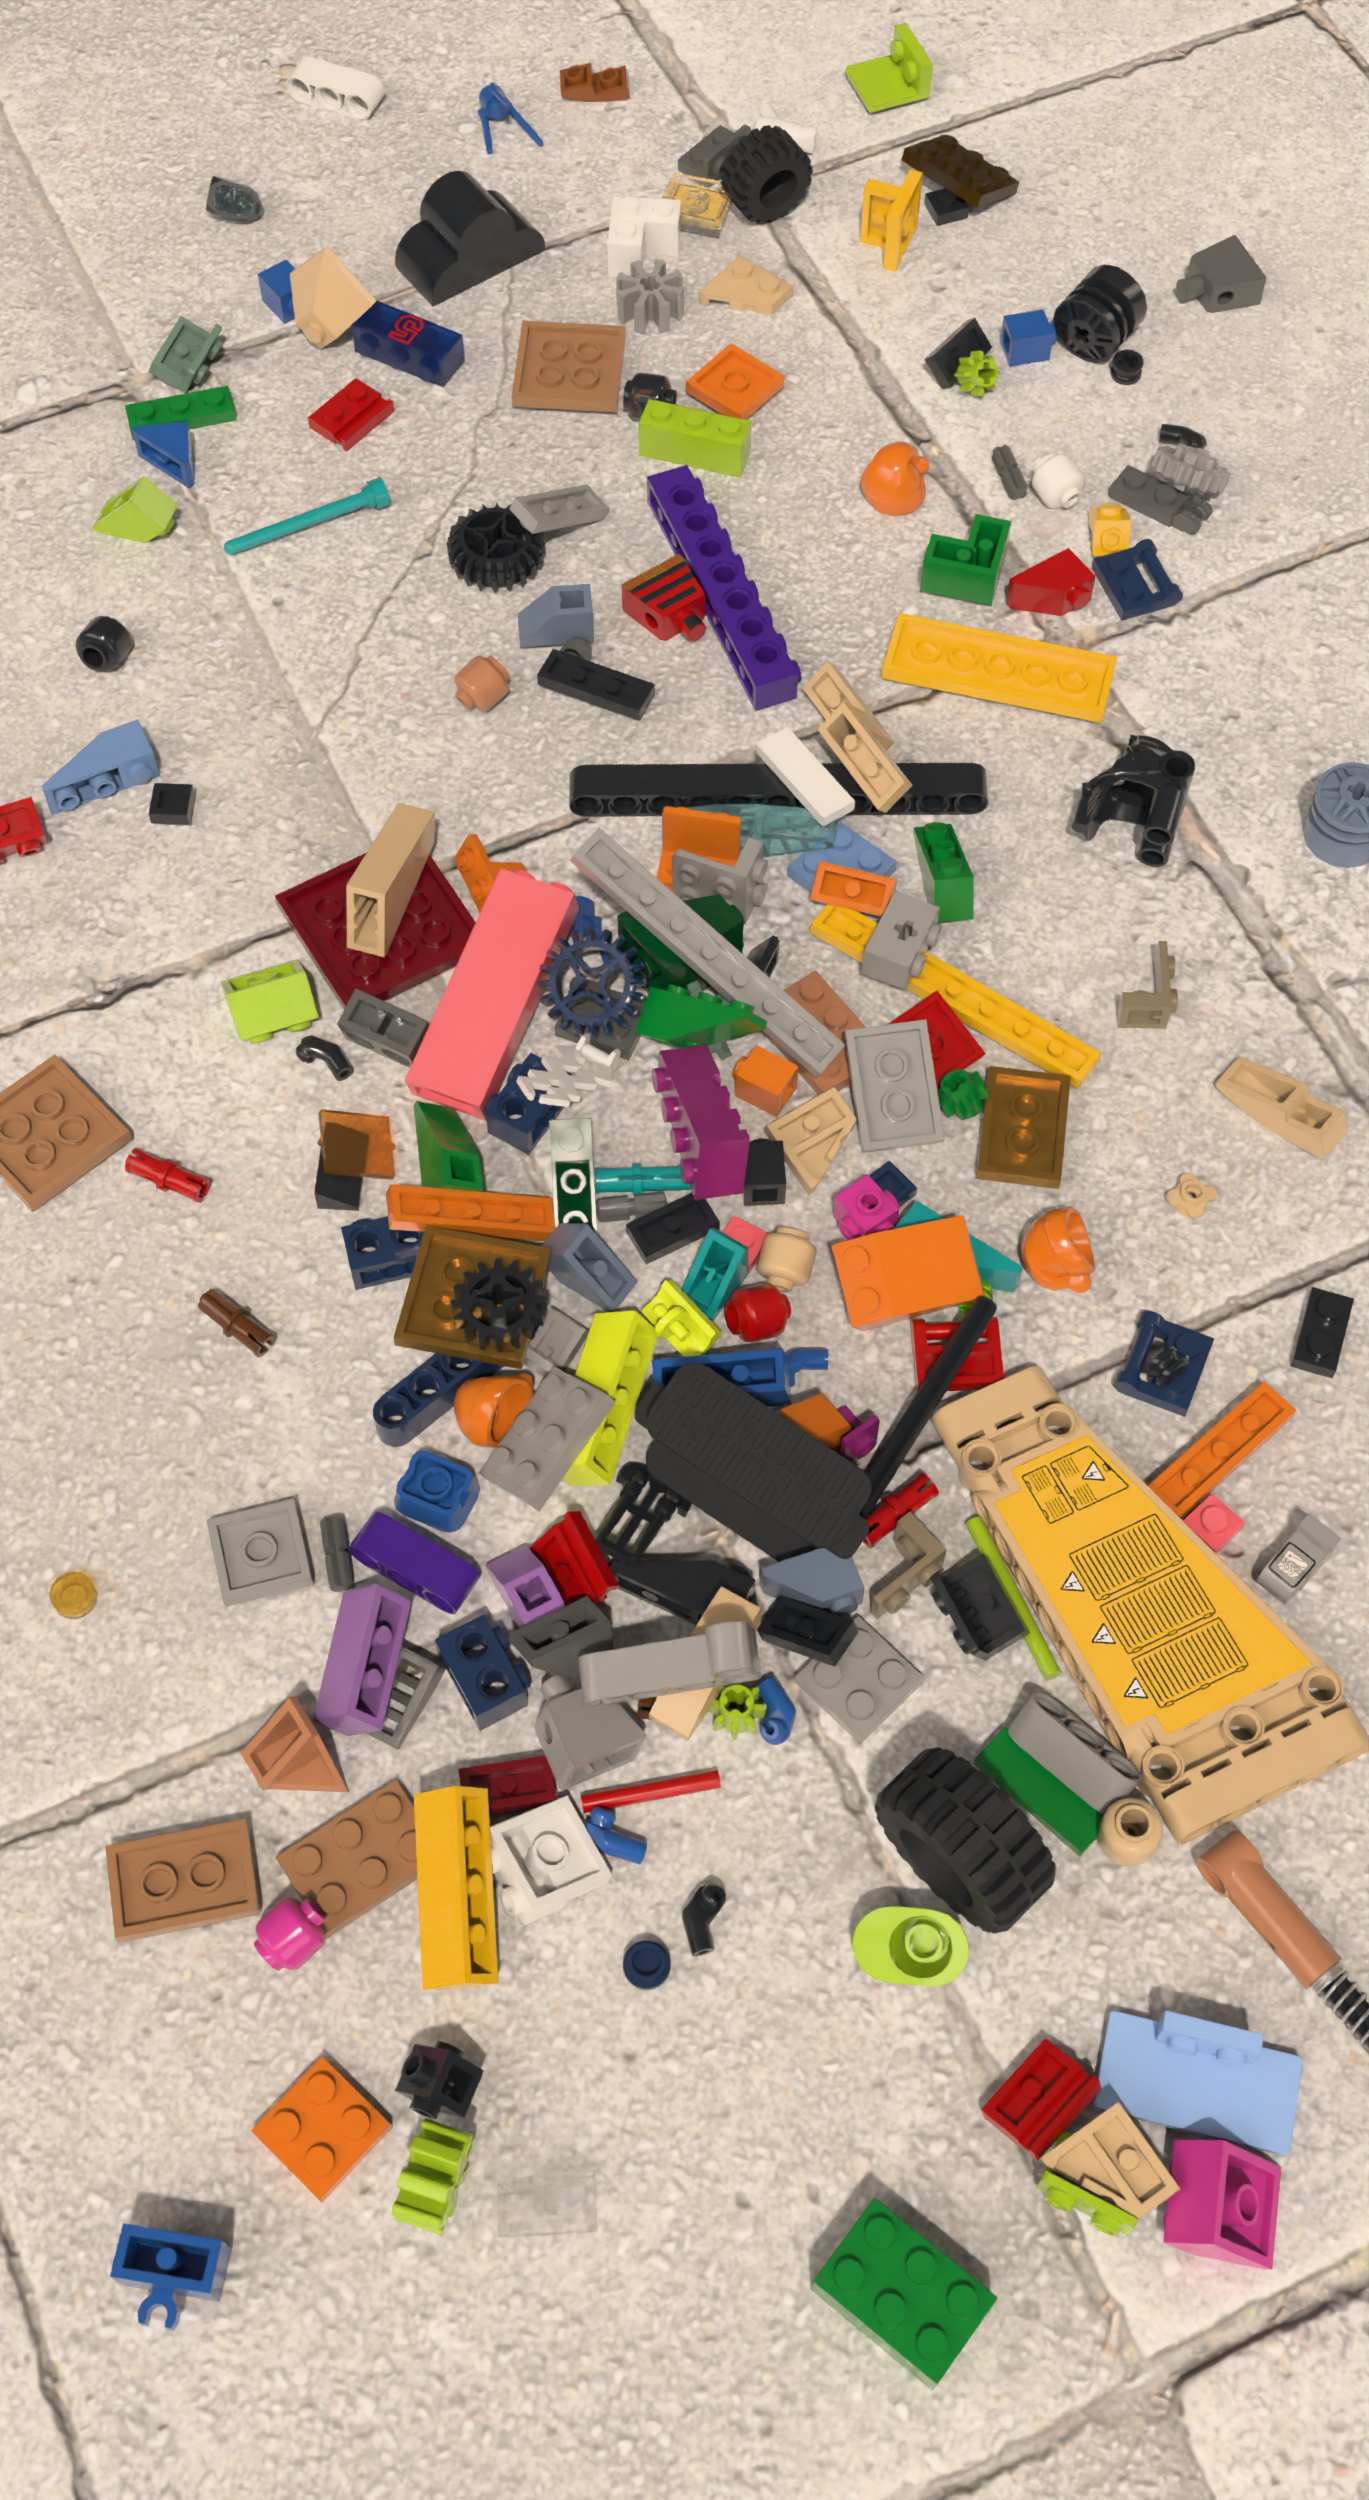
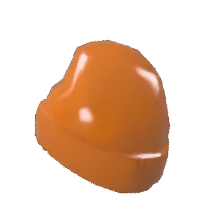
M894 442L882 447L866 466L861 476L862 490L868 502L879 513L889 516L907 515L914 512L925 500L926 486L923 475L927 473L930 467L929 461L920 456L917 448L907 442Z
M1066 1206L1051 1210L1036 1219L1024 1235L1021 1247L1023 1264L1030 1277L1042 1287L1053 1291L1070 1288L1077 1293L1088 1291L1092 1283L1090 1274L1096 1270L1087 1230L1078 1210L1074 1207Z
M519 1373L515 1376L500 1375L466 1380L457 1390L453 1402L454 1415L464 1436L472 1444L479 1447H497L514 1424L515 1419L533 1397L534 1379L532 1376L526 1373Z

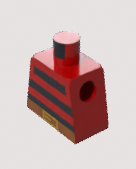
M680 554L621 584L622 610L659 640L667 641L683 633L689 641H696L705 633L706 625L702 622L705 618V594Z

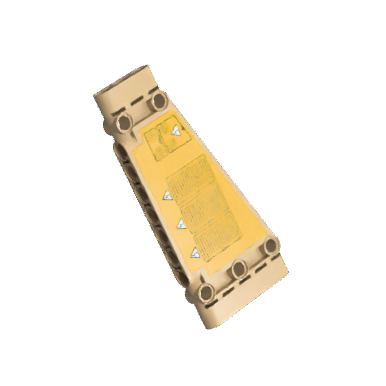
M1040 1366L1024 1369L949 1403L932 1416L931 1421L959 1468L958 1476L960 1482L965 1488L973 1492L972 1500L978 1516L982 1517L1001 1556L1112 1747L1138 1769L1141 1775V1779L1137 1784L1138 1788L1145 1796L1152 1799L1178 1845L1188 1843L1354 1760L1369 1750V1735L1344 1697V1685L1339 1675L1243 1582L1077 1416L1071 1407L1063 1404ZM1058 1426L1066 1433L1062 1435L1053 1434L1047 1427ZM973 1461H983L990 1468L987 1470H977L970 1463ZM1314 1687L1323 1690L1328 1697V1701L1324 1702L1315 1699L1310 1694L1309 1688ZM1240 1726L1248 1732L1250 1740L1244 1741L1235 1738L1231 1734L1229 1727ZM1152 1765L1165 1767L1169 1771L1171 1779L1159 1780L1151 1774L1149 1767Z

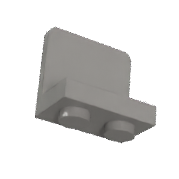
M749 837L734 867L677 849L672 856L673 893L682 901L719 894L729 905L733 904L740 910L745 920L744 925H746L755 905L761 906L767 893L768 885L763 883L768 866V860L764 859V842Z

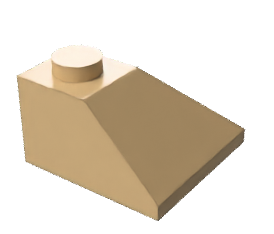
M329 246L323 248L290 273L295 323L304 332L306 338L314 343L319 350L337 339L376 302L375 298Z

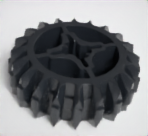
M498 502L494 508H487L482 504L480 511L469 508L467 517L458 516L456 525L451 526L447 542L449 563L457 574V578L464 579L468 587L477 584L480 592L487 587H491L494 593L497 592L498 588L505 587L510 592L513 584L524 587L526 578L534 579L536 570L542 568L544 554L546 553L544 533L532 534L521 525L520 520L510 510L512 504L506 508H501Z

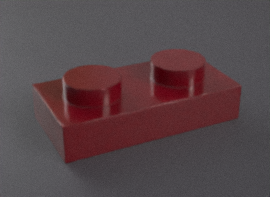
M546 1756L458 1768L460 1786L488 1789L489 1815L535 1809L557 1800L553 1772Z

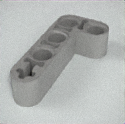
M744 1621L723 1622L706 1627V1634L580 1656L578 1657L583 1704L585 1706H602L759 1679L762 1675L755 1629Z

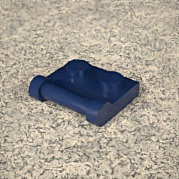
M1151 539L1141 540L1132 548L1093 559L1092 570L1121 621L1172 607L1183 598V592L1180 587L1172 583L1156 555L1157 548ZM1145 564L1160 592L1152 594L1136 565Z
M1142 1311L1137 1321L1139 1331L1123 1371L1117 1373L1113 1387L1124 1395L1185 1417L1215 1338L1166 1321L1156 1312ZM1154 1337L1167 1341L1164 1350L1174 1346L1178 1350L1177 1357L1179 1359L1185 1358L1189 1362L1185 1372L1176 1381L1163 1389L1156 1385L1157 1378L1153 1376L1151 1384L1142 1381L1139 1377Z

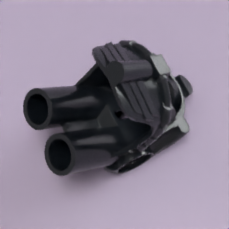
M1131 735L1124 757L1118 759L1110 769L1098 774L1089 782L1082 783L1080 800L1072 823V829L1084 834L1086 841H1091L1102 823L1108 820H1119L1144 826L1137 854L1138 859L1145 865L1152 867L1166 865L1195 772L1194 759L1186 752L1172 750L1157 738L1146 735ZM1119 780H1124V783L1121 785H1113Z

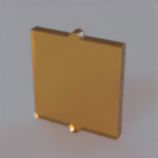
M324 1109L319 1111L320 1138L317 1144L322 1147L325 1174L393 1180L395 1177L393 1151L396 1146L391 1142L389 1116Z

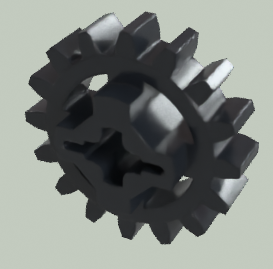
M499 1258L495 1260L494 1268L490 1269L483 1262L478 1263V1274L474 1275L471 1272L465 1271L463 1273L465 1285L455 1284L454 1286L455 1298L457 1299L451 1300L452 1314H455V1327L457 1330L464 1329V1337L467 1342H471L478 1337L481 1350H485L490 1343H496L497 1351L501 1353L507 1342H511L516 1349L521 1348L520 1337L524 1335L526 1338L533 1340L535 1338L533 1325L543 1326L545 1323L543 1311L547 1310V1300L545 1296H542L544 1294L542 1281L534 1282V1273L531 1268L523 1273H519L518 1261L514 1260L509 1268H503Z

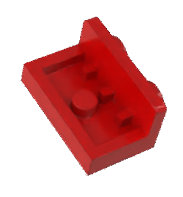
M32 797L0 806V864L4 862L3 857L18 853L19 857L33 855L41 851L42 845L48 844Z

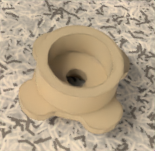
M1183 1174L1180 1177V1184L1177 1188L1168 1192L1167 1201L1170 1205L1174 1206L1179 1214L1195 1219L1200 1218L1204 1215L1207 1204L1216 1200L1217 1191L1213 1186H1205L1200 1181H1197L1194 1174ZM1193 1193L1196 1197H1189L1188 1194Z

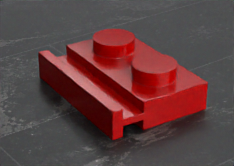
M355 378L308 417L309 428L334 444L338 442L343 446V450L347 452L394 412V404L392 400L388 399L386 401L382 398L381 393Z
M569 1511L564 1515L565 1519L561 1523H555L529 1549L544 1565L565 1606L586 1596L598 1606L607 1598L606 1594L611 1590H616L619 1584L599 1546L595 1543V1538L581 1512Z
M1044 2038L982 2107L981 2112L988 2122L1020 2148L1023 2147L1038 2162L1099 2093L1102 2087L1099 2079L1094 2075L1090 2076L1083 2070L1081 2065Z

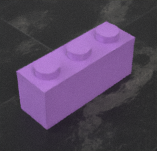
M378 1584L343 1592L313 1716L314 1722L346 1736L383 1729L411 1600Z

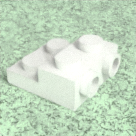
M568 1796L490 1827L492 1875L495 1874L502 1887L500 1901L504 1911L510 1917L517 1915L522 1926L563 1909L569 1900L607 1884L613 1876Z

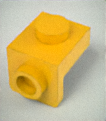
M1102 503L1099 505V508H1089L1088 523L1093 532L1092 554L1094 556H1103L1128 549L1131 519L1126 508H1121V505L1116 503Z

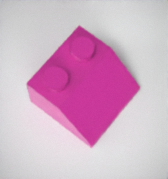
M1174 2140L1169 2173L1179 2186L1180 2191L1171 2196L1167 2202V2210L1164 2215L1165 2230L1163 2243L1195 2256L1272 2270L1282 2167L1224 2140Z

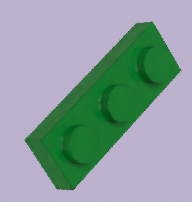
M228 385L125 405L132 440H134L132 430L136 426L188 422L190 430L237 421Z

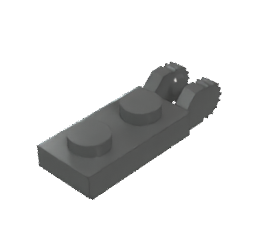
M1130 465L1126 466L1109 487V498L1169 528L1172 526L1182 532L1185 531L1186 534L1194 535L1202 526L1200 520L1205 521L1213 513L1212 505L1197 495L1190 496Z

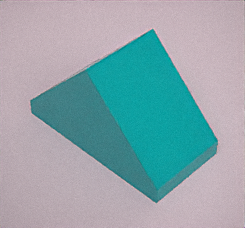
M714 1227L709 1229L681 1289L711 1321L716 1319L730 1300L731 1295L747 1278L749 1251L748 1247Z

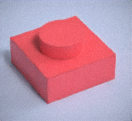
M733 1216L723 1233L749 1248V1274L759 1259L763 1240L769 1233Z
M1213 1493L1183 1520L1215 1554L1222 1550L1245 1525V1522Z

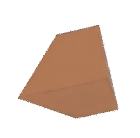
M296 1696L289 1697L241 1752L242 1757L262 1790L349 1792L323 1741Z

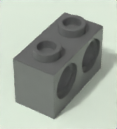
M355 989L337 1022L345 1039L408 1068L411 1067L429 1027L427 1020L358 989Z

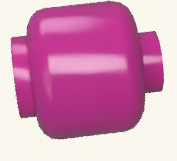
M285 1897L256 1924L255 1933L258 1939L254 1942V1946L261 1957L275 1970L280 1971L283 1967L289 1970H298L325 1944L326 1934L321 1924L326 1920V1917L309 1899H305L300 1903L296 1899Z

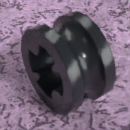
M1126 349L1117 352L1112 360L1110 372L1112 379L1121 385H1132L1138 382L1142 374L1143 357L1134 350Z
M1174 1346L1165 1349L1157 1355L1145 1370L1149 1377L1155 1376L1157 1378L1156 1385L1160 1389L1176 1381L1189 1366V1362L1185 1358L1179 1359L1177 1357L1178 1350Z

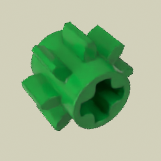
M963 1068L951 1071L945 1075L940 1084L941 1090L937 1091L938 1099L941 1102L940 1106L946 1116L949 1118L956 1113L962 1120L978 1115L984 1108V1099L990 1097L979 1072L975 1071L969 1075Z

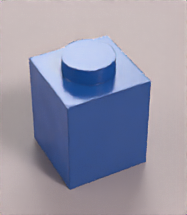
M287 259L258 273L262 301L284 324L295 319L290 273L295 268Z
M1044 309L1003 316L1000 344L1009 367L1048 361L1050 359L1051 346L1056 343V330L1054 324L1048 322Z

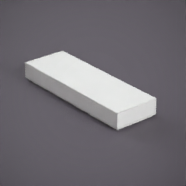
M788 727L756 743V753L822 827L854 810L855 800Z

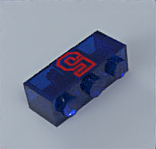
M377 300L351 325L355 352L443 388L465 362L462 334Z

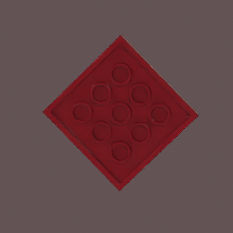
M366 853L275 895L276 905L343 1009L347 1006L355 989L385 1001L457 966L476 922L430 855L385 957L347 948L346 885Z

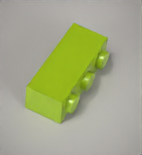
M649 399L638 424L639 456L688 465L689 467L741 478L751 453L752 421Z

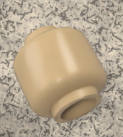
M778 1227L775 1233L766 1235L757 1262L758 1273L768 1280L767 1283L774 1285L780 1292L790 1293L793 1286L797 1287L807 1284L811 1277L817 1253L816 1247L809 1241L810 1236L800 1230L787 1227Z
M1121 1799L1113 1803L1106 1810L1099 1824L1098 1841L1101 1850L1111 1861L1122 1866H1137L1152 1858L1162 1840L1163 1825L1159 1814L1152 1805L1141 1799Z

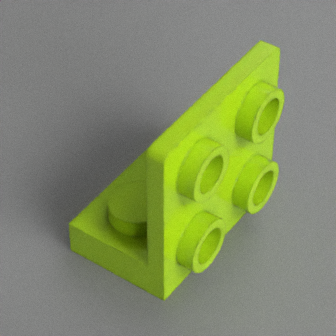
M907 23L895 26L894 40L890 44L891 55L846 67L848 79L871 113L930 97L933 63Z

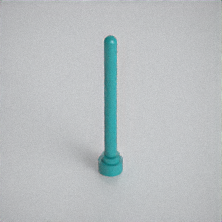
M381 477L367 481V486L362 487L359 493L231 539L224 544V551L228 555H234L367 506L369 509L373 507L376 510L391 505L388 490Z

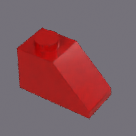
M1067 548L1010 578L1006 604L1010 609L1063 616L1074 609L1083 608L1091 601L1095 575Z

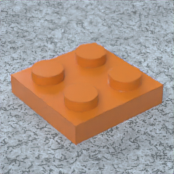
M730 343L686 381V392L722 415L746 420L784 387L785 376Z
M321 2057L251 2131L323 2203L392 2129V2126L329 2062Z

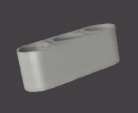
M1034 1692L1008 1727V1733L1016 1744L1087 1804L1102 1814H1105L1108 1807L1116 1801L1126 1799L1141 1779L1140 1772L1128 1759L1057 1700L1045 1693Z

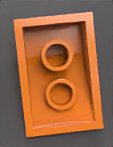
M964 1215L872 1233L832 1245L851 1325L854 1329L864 1332L973 1302L979 1295L985 1296Z

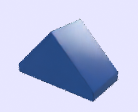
M188 422L136 426L132 430L139 457L190 489L194 486V453Z

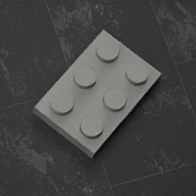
M918 1020L845 1030L844 1038L862 1153L943 1143L945 1138L927 1021Z
M554 1366L478 1474L540 1512L616 1402L606 1393Z

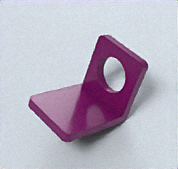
M842 1406L837 1411L850 1424L853 1431L842 1438L841 1448L837 1453L851 1462L855 1458H863L874 1449L877 1444L880 1420L874 1415L864 1423H861L847 1406Z

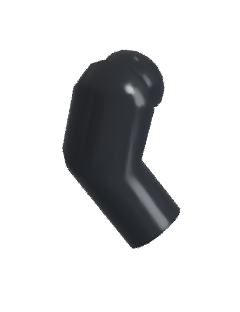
M1162 424L1159 442L1184 444L1201 449L1207 446L1205 436L1189 427Z

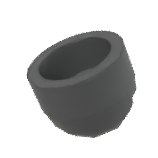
M574 637L568 640L560 649L562 652L588 661L592 657L590 642L582 637Z

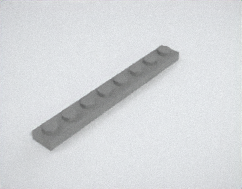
M598 828L572 856L570 861L729 1002L737 1000L754 1006L753 1014L768 1021L766 1028L762 1031L814 1077L817 1078L844 1048L845 1044L602 829Z

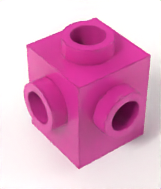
M868 1174L834 1196L833 1217L838 1221V1227L847 1240L892 1230L898 1224L899 1204L888 1190L882 1191Z

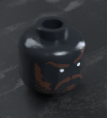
M640 372L634 375L632 380H627L623 393L624 409H628L633 419L640 420L649 399L676 405L677 391L671 389V383L666 376Z

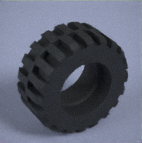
M941 1747L925 1749L878 1793L875 1803L876 1818L884 1828L886 1837L897 1848L896 1851L902 1859L907 1861L912 1867V1871L931 1888V1891L939 1899L942 1898L958 1915L961 1914L966 1918L967 1922L975 1927L979 1926L982 1931L987 1933L992 1932L995 1934L1008 1931L1054 1884L1056 1865L1052 1861L1053 1856L1049 1848L1043 1844V1838L1037 1829L1033 1828L1028 1822L1027 1816L1009 1800L1010 1797L1001 1788L998 1789L990 1781L987 1775L981 1770H976L969 1761L963 1757H957L954 1752L948 1749L942 1750Z

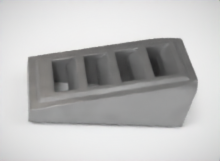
M401 1646L390 1698L407 1708L402 1715L387 1707L385 1717L398 1723L395 1732L383 1726V1729L380 1731L366 1734L399 1750L435 1691L446 1668ZM409 1666L424 1673L420 1681L405 1674ZM399 1682L415 1690L412 1698L395 1690Z

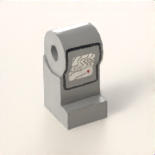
M1308 1513L1298 1525L1296 1531L1269 1561L1256 1582L1286 1605L1299 1590L1301 1591L1332 1556L1341 1537Z

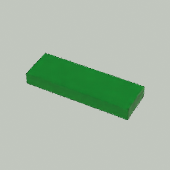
M1006 1727L975 1758L973 1764L1079 1857L1096 1841L1099 1824L1104 1814L1092 1808L1016 1744L1010 1737Z

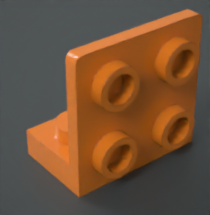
M665 806L662 813L663 851L656 878L673 892L672 856L677 849L734 867L741 853V818L730 816L726 813H710L691 810L686 807L675 808Z

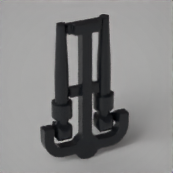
M632 1463L626 1465L618 1475L616 1482L622 1485L625 1484L620 1492L621 1498L610 1513L595 1543L605 1549L604 1552L621 1562L624 1563L626 1560L632 1564H637L657 1536L663 1524L671 1519L676 1507L678 1509L677 1514L685 1518L692 1503L653 1478L646 1466ZM647 1482H649L651 1489L640 1507L633 1504L638 1499L642 1489L647 1485ZM659 1493H665L654 1514L650 1513L649 1509ZM627 1510L634 1514V1516L615 1544L607 1540V1537ZM642 1520H645L650 1524L634 1553L626 1550L625 1547Z

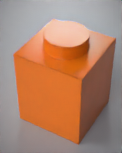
M756 1045L748 1057L742 1056L734 1068L732 1077L735 1079V1096L778 1117L797 1089L799 1066Z

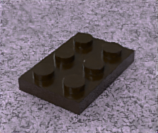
M943 134L939 137L905 147L901 159L904 163L919 172H923L925 176L976 208L1015 195L1020 183L1011 177L1006 169L993 166L984 160L982 154L966 149L958 144V140L950 135Z

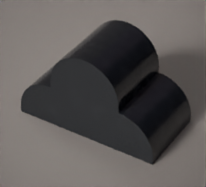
M452 171L438 178L427 190L420 207L421 221L412 226L399 242L395 254V265L398 271L434 307L545 251V241L541 233L501 193L494 190H485L471 174L465 171Z

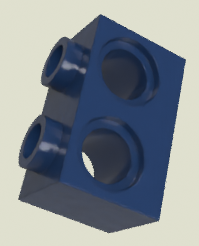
M531 1052L522 1064L518 1063L512 1068L507 1084L499 1094L494 1093L490 1097L484 1110L488 1133L527 1155H530L550 1128L549 1120H556L565 1108L563 1106L539 1103L540 1095L547 1094V1091L534 1089L536 1093L534 1100H528L517 1084L518 1076L529 1077V1069L548 1072L541 1063L542 1058ZM512 1115H521V1116H522V1117L517 1118V1119H510V1118H508V1117H510V1116H512Z
M388 1216L374 1220L360 1219L351 1225L341 1227L355 1290L411 1278L424 1232L389 1229ZM408 1238L418 1239L417 1241L411 1244L401 1243L403 1240ZM364 1248H376L371 1253H360Z
M482 1615L435 1639L438 1655L479 1731L528 1706L526 1689L530 1688L531 1684L520 1663L512 1666L505 1654V1651L509 1650L510 1647L499 1625L491 1628L486 1617ZM473 1645H481L487 1649L485 1654L479 1658H469L464 1655L465 1651ZM493 1683H502L508 1687L507 1691L498 1697H491L484 1693L486 1688Z

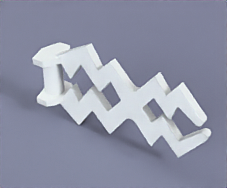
M586 1033L582 1035L577 1046L554 1045L552 1052L556 1057H542L541 1063L548 1072L529 1069V1077L518 1076L516 1082L528 1100H534L536 1094L534 1089L547 1091V1094L540 1095L539 1103L569 1107L571 1101L578 1103L581 1096L576 1089L596 1091L597 1085L611 1086L612 1077L619 1064L621 1051L615 1049L610 1055L590 1045L591 1037ZM585 1060L590 1062V1069L592 1071L581 1070L582 1066L580 1064L584 1065ZM567 1072H575L576 1076L568 1075Z

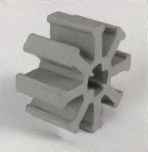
M656 259L652 273H646L642 267V262L638 260L630 264L631 276L624 275L623 272L618 273L616 277L618 319L621 324H626V321L634 319V332L645 334L649 320H654L659 328V333H665L670 330V318L677 319L679 322L684 316L683 275L678 269L666 275V262Z

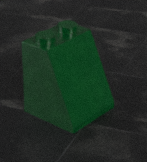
M719 894L683 901L743 954V928L745 920L735 905H729ZM625 911L617 916L618 937L623 936L627 939L622 952H625L628 948L635 947L638 950V954L630 961L631 964L639 961L645 963L646 968L635 973V977L648 979V985L641 986L647 993L650 987L666 990L668 984L688 990L687 985L697 980L702 991L711 986L630 913Z

